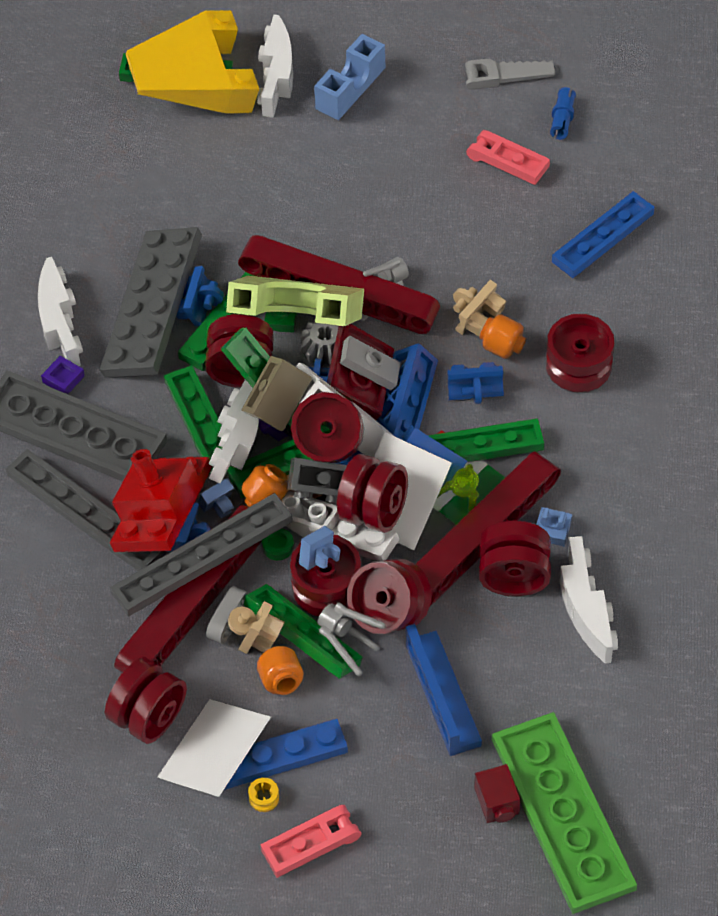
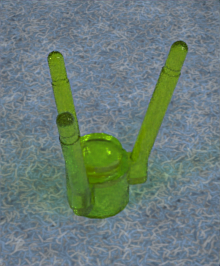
M468 464L465 468L459 469L451 481H447L441 487L437 498L449 490H452L459 497L468 496L470 512L476 506V499L479 496L476 490L479 478L473 470V466Z

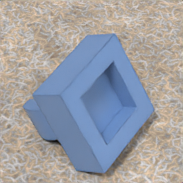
M228 478L224 479L221 484L218 483L200 494L198 503L203 512L214 507L221 519L232 513L231 510L234 509V506L228 498L231 496L234 487Z
M541 507L536 525H539L548 532L551 544L564 547L572 522V514Z
M323 526L302 538L299 564L307 570L316 565L325 569L327 568L328 558H332L336 562L339 561L340 549L333 544L334 532Z

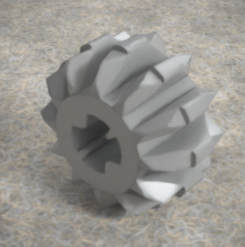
M308 322L306 330H303L300 336L301 352L307 356L309 364L315 362V358L322 359V366L324 363L331 364L339 325Z

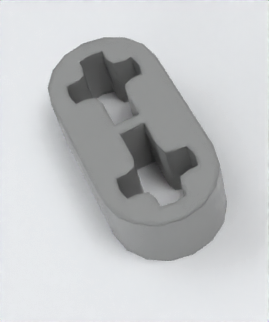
M232 586L209 622L206 631L208 639L220 644H224L232 633L228 626L229 614L237 607H245L243 603L249 592L236 586Z

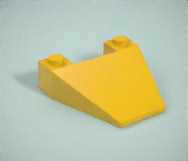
M205 10L127 50L126 58L138 94L221 113H252L259 92V86L253 69H226L221 54H231L238 32L232 11Z

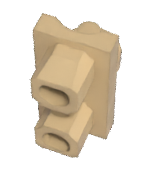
M489 280L478 294L474 287H470L469 290L459 288L455 291L453 298L456 304L453 309L460 313L458 317L460 323L455 328V331L463 335L466 330H469L480 336L481 330L488 319L481 313L485 310L494 317L501 314L505 308L506 300L495 292L497 288L495 282Z
M264 601L256 615L247 607H237L231 611L228 617L229 628L235 634L246 635L238 650L247 654L252 646L264 653L271 648L284 624V621L269 614L273 605Z

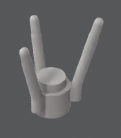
M395 257L380 266L363 271V275L367 277L378 274V277L404 286L402 280L408 277L409 271L403 259ZM363 314L360 320L365 321L369 316Z
M339 602L336 605L333 603L329 604L318 618V625L321 626L319 633L330 641L355 674L361 676V669L335 636L339 635L342 637L348 632L365 645L378 651L380 649L379 645L353 628L349 617L380 629H384L385 624L348 609Z

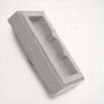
M348 336L344 340L340 364L389 390L397 386L400 362L352 336Z

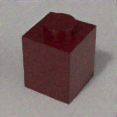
M507 764L475 773L474 789L487 823L494 821L503 823L513 819L515 815H519L520 797Z

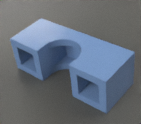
M361 34L346 50V62L342 72L338 73L329 69L314 86L315 109L339 121L386 68L385 44Z

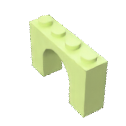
M245 276L228 283L226 312L253 316L264 312H296L316 315L315 323L347 326L362 319L364 289Z

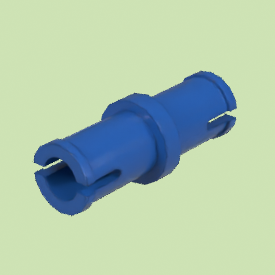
M569 87L559 89L557 103L552 109L553 122L550 135L554 137L557 130L556 139L558 140L565 139L568 136L569 124L574 118L573 104L576 93L572 90L569 97Z

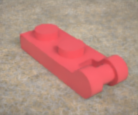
M487 130L481 131L477 136V142L472 143L466 151L471 160L476 162L481 160L533 185L537 184L550 167L549 158Z
M345 805L336 806L260 844L261 851L276 878L344 844H351L361 837L362 833L356 824L351 823L349 819L350 813ZM337 825L340 830L332 833L329 827Z

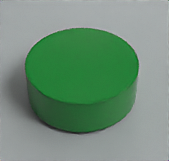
M281 528L262 539L263 552L269 559L275 561L288 558L294 551L292 534L288 530Z

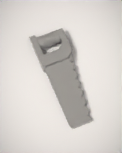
M488 58L471 60L465 63L468 77L466 86L468 89L498 87L499 83L547 78L555 75L552 60L549 62L543 60L540 63L536 60L532 63L529 61L524 63L521 61L516 63L513 61L497 63ZM478 71L484 72L487 76L479 77Z

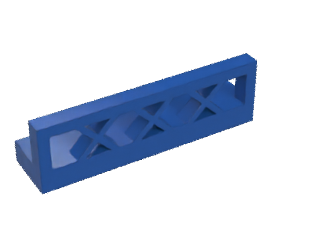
M419 343L394 352L393 359L400 363L402 360L406 359V361L399 368L397 381L399 386L394 391L393 389L386 390L382 415L376 420L399 439L402 438L409 425L418 430L420 429L438 359ZM392 408L391 412L386 416V413Z
M415 624L406 626V648L449 755L453 756L481 747V737L437 630L419 636Z

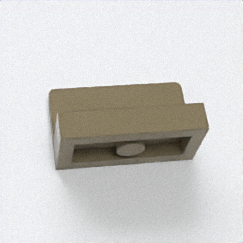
M271 356L241 410L252 417L261 419L277 430L283 431L312 377L284 359Z

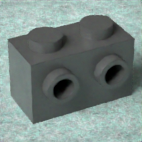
M291 458L287 490L295 491L294 497L313 499V494L326 495V502L337 503L338 488L347 465Z

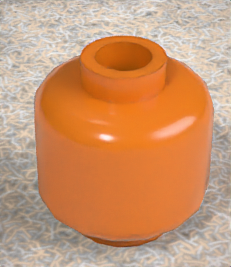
M502 314L494 318L489 317L479 336L483 340L482 345L485 350L504 359L511 357L514 352L520 354L527 338L522 336L524 332L523 325Z
M272 464L255 467L242 485V492L246 497L245 503L247 506L251 507L274 493L282 501L288 492L286 474Z
M272 647L266 650L257 661V671L265 689L272 694H290L297 689L303 680V668L295 651L289 647Z

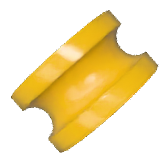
M261 777L250 784L248 789L249 801L255 810L268 812L278 805L279 789L272 779ZM262 790L264 793V790H269L270 798L266 800L263 797V800H259L257 792Z

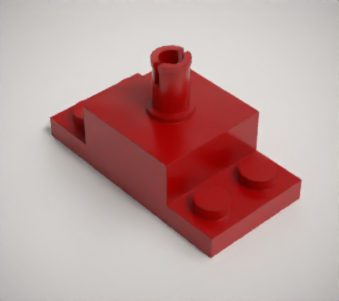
M140 449L132 454L133 457L130 458L132 465L112 501L121 522L110 541V545L114 552L171 551L211 471L209 457H186L152 460L148 449Z

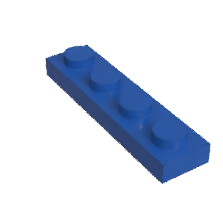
M634 191L552 254V263L571 278L576 277L654 215L655 207Z
M338 719L254 743L224 790L252 782L261 777L266 778L348 753V747Z

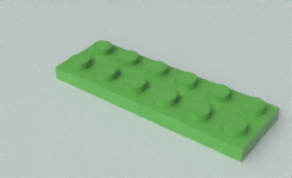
M552 712L493 733L492 742L503 765L507 764L522 807L572 915L636 891L637 883L555 713Z

